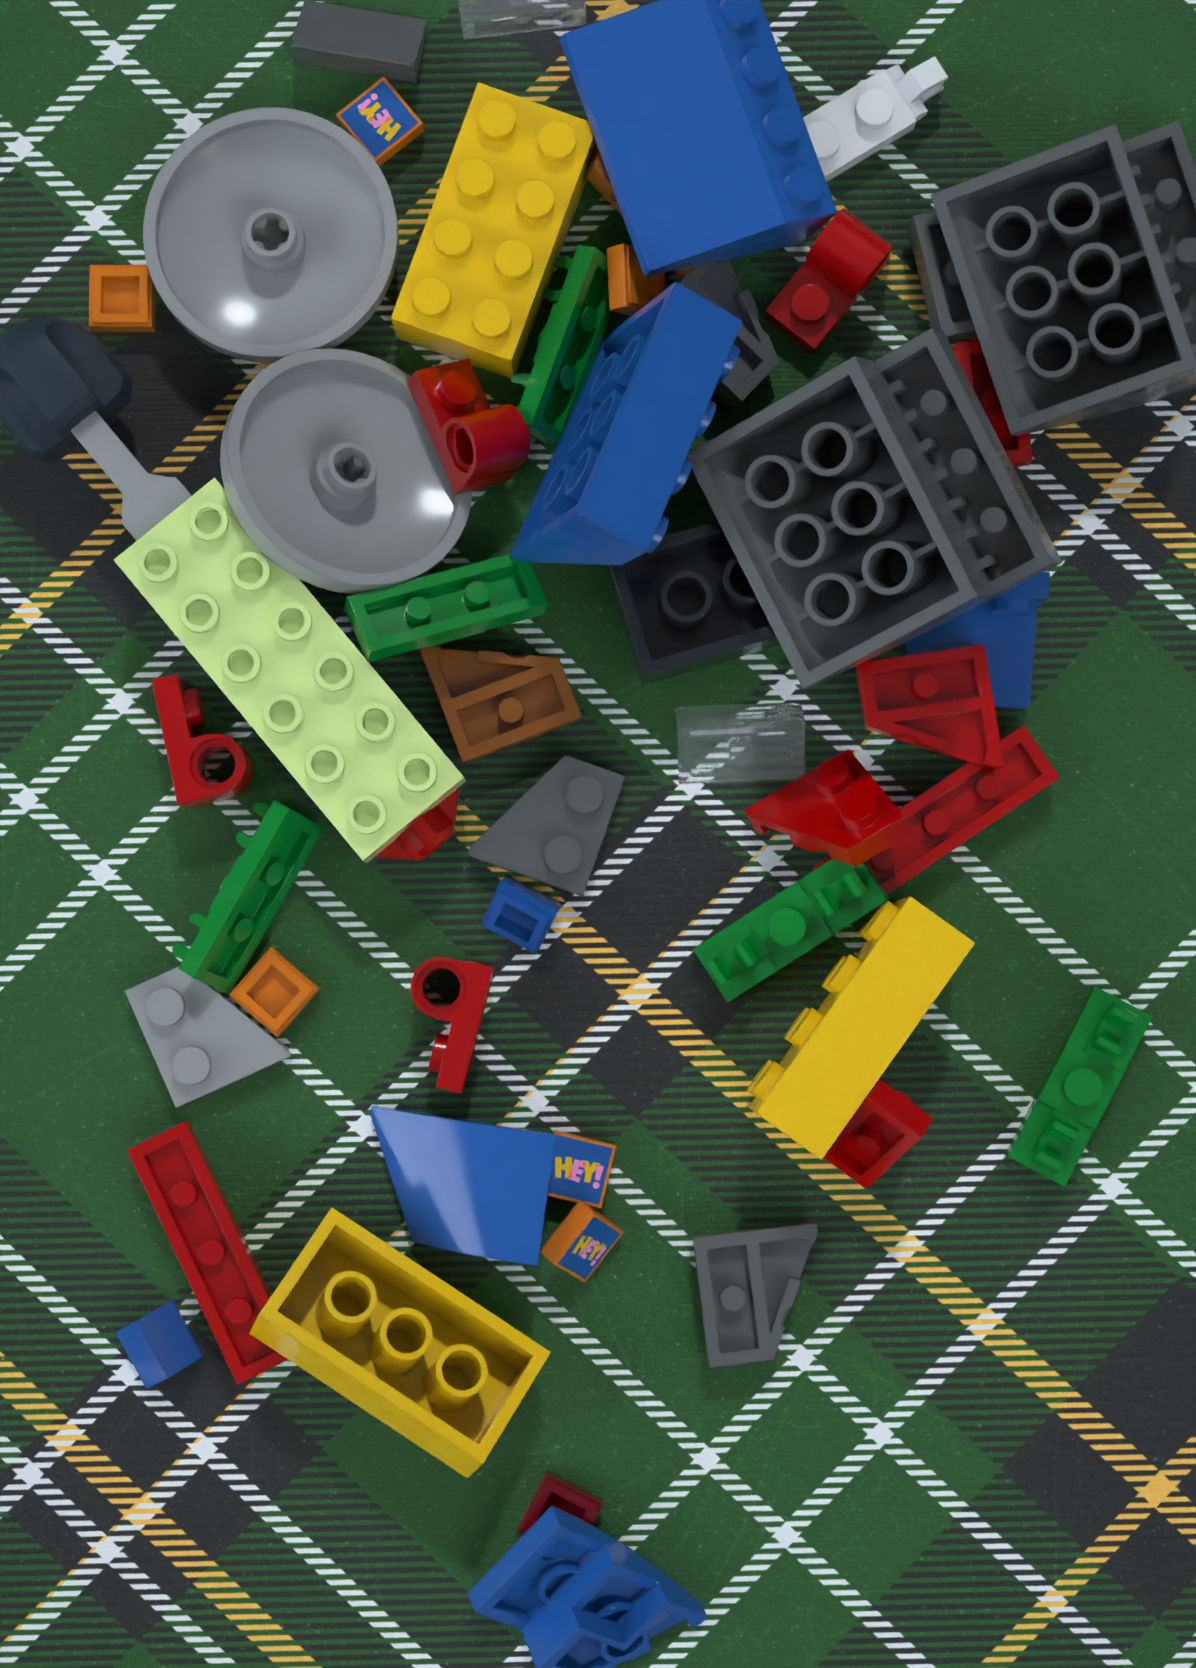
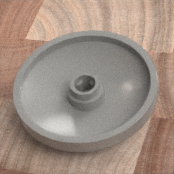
M261 107L242 110L218 118L198 129L174 150L162 166L149 193L143 222V245L149 273L158 293L169 311L190 334L207 346L228 356L250 362L274 363L286 356L301 351L334 348L355 334L371 318L385 297L393 279L399 251V227L392 194L382 171L369 152L353 136L332 122L311 113L280 107Z
M332 348L313 349L286 356L272 363L248 384L238 398L226 421L220 448L221 476L228 501L238 522L255 545L274 563L300 580L333 592L353 595L424 577L433 570L459 539L466 525L472 500V491L458 495L454 492L406 382L411 376L390 363L364 353Z

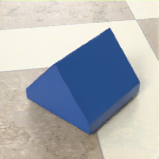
M506 875L499 883L481 925L537 954L563 904Z
M174 1300L167 1302L115 1332L146 1389L170 1378L204 1356Z

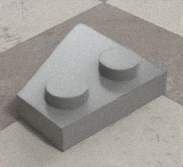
M179 967L125 990L176 1108L292 1056L287 1046L273 1038L248 1017L249 1015L231 1000H227L210 985L196 980L179 970Z

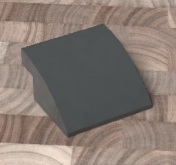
M1179 120L1123 142L1121 141L1117 126L1114 124L930 195L1011 437L1093 419L1196 388V169Z
M934 328L927 330L876 361L857 356L850 358L687 454V458L693 462L691 469L803 689L814 686L889 651L1062 563L945 333Z

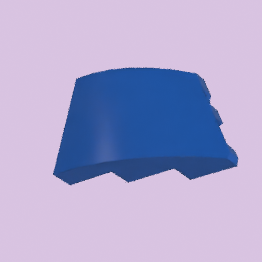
M374 1105L371 1107L372 1122L412 1242L468 1255L538 1266L556 1138L555 1133L493 1125V1123L431 1115V1113Z
M553 1506L538 1519L468 1592L475 1613L522 1630L536 1668H614L622 1662L634 1660L651 1651L650 1638L684 1620L694 1628L707 1618L702 1604L655 1565L607 1533Z

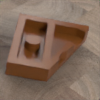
M440 646L419 649L464 765L582 720L559 658L528 655L526 657L506 655L504 652L484 650L472 652L441 649Z

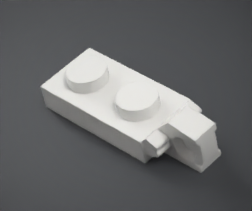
M935 56L910 69L906 74H904L898 64L886 71L883 69L803 117L826 182L914 130L916 122L927 115L928 110L923 102L943 91L944 81L948 79Z

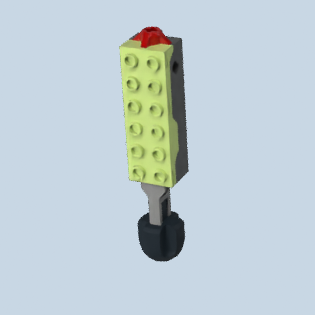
M34 317L7 329L0 338V421L32 460L54 463L74 450L80 452L85 448L121 491L122 524L136 542L116 557L114 561L358 856L370 865L380 858L422 861L440 848L455 833L459 792L468 786L464 776L370 663L367 662L365 657L300 579L274 563L249 538L230 506L225 489L214 477L194 495H191L177 478L146 472L110 428L116 422L114 417L131 401L132 379L101 341L83 326L60 318Z

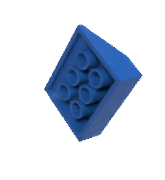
M658 0L564 33L559 39L644 276L799 245L837 214L835 204L760 0Z
M674 282L603 338L595 361L572 409L510 557L521 562L623 565L645 552L651 553L656 549L668 526L669 519L663 515L670 495H675L680 491L690 474L693 462L687 458V454L694 438H699L705 432L714 416L716 403L710 399L717 382L723 381L728 376L738 358L740 348L734 344L743 320L681 284Z

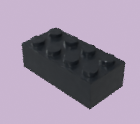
M718 520L663 536L653 552H645L623 565H606L642 686L780 645Z

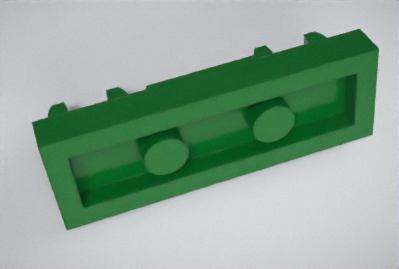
M584 245L577 246L573 259L566 256L555 259L553 266L562 272L566 279L561 290L544 289L542 296L552 303L553 307L546 326L539 335L538 348L533 359L535 364L531 375L517 373L511 379L513 384L524 391L520 405L515 408L520 411L525 419L529 433L544 444L557 447L572 409L595 361L612 311L609 309L607 257L596 247Z
M507 554L347 596L344 609L363 656L367 662H372L544 615L549 603L530 562H521Z
M273 800L271 806L261 802L253 805L252 810L263 817L262 822L253 837L242 832L237 833L236 841L246 850L243 855H239L230 873L223 880L220 890L208 910L210 912L208 917L197 913L191 914L189 921L200 928L191 947L187 948L175 943L172 948L173 953L183 960L178 968L179 970L196 980L228 994L235 987L324 829Z
M831 859L701 943L693 951L728 1003L883 904L890 897L866 861L854 867Z
M1091 987L1005 1156L1065 1187L1153 1017L1098 987Z

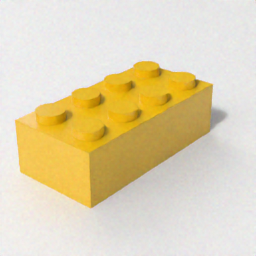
M478 82L391 316L397 339L457 360L469 358L473 366L512 379V376L516 374L544 299L542 296L544 289L548 288L555 266H553L555 259L560 255L587 181L586 175L596 143L589 121Z
M911 896L897 900L893 904L887 901L884 905L881 904L875 908L858 933L867 940L855 957L851 954L847 957L843 955L838 960L821 985L830 992L818 1010L806 1007L800 1013L784 1037L793 1045L779 1064L769 1059L747 1089L749 1093L755 1096L748 1108L821 1160L975 944L974 941Z
M332 1207L259 1313L249 1333L467 1479L485 1462L551 1353Z

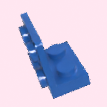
M1043 572L984 604L907 641L905 656L985 644L995 707L1027 708L1031 700L1037 608L1048 599L1050 572Z

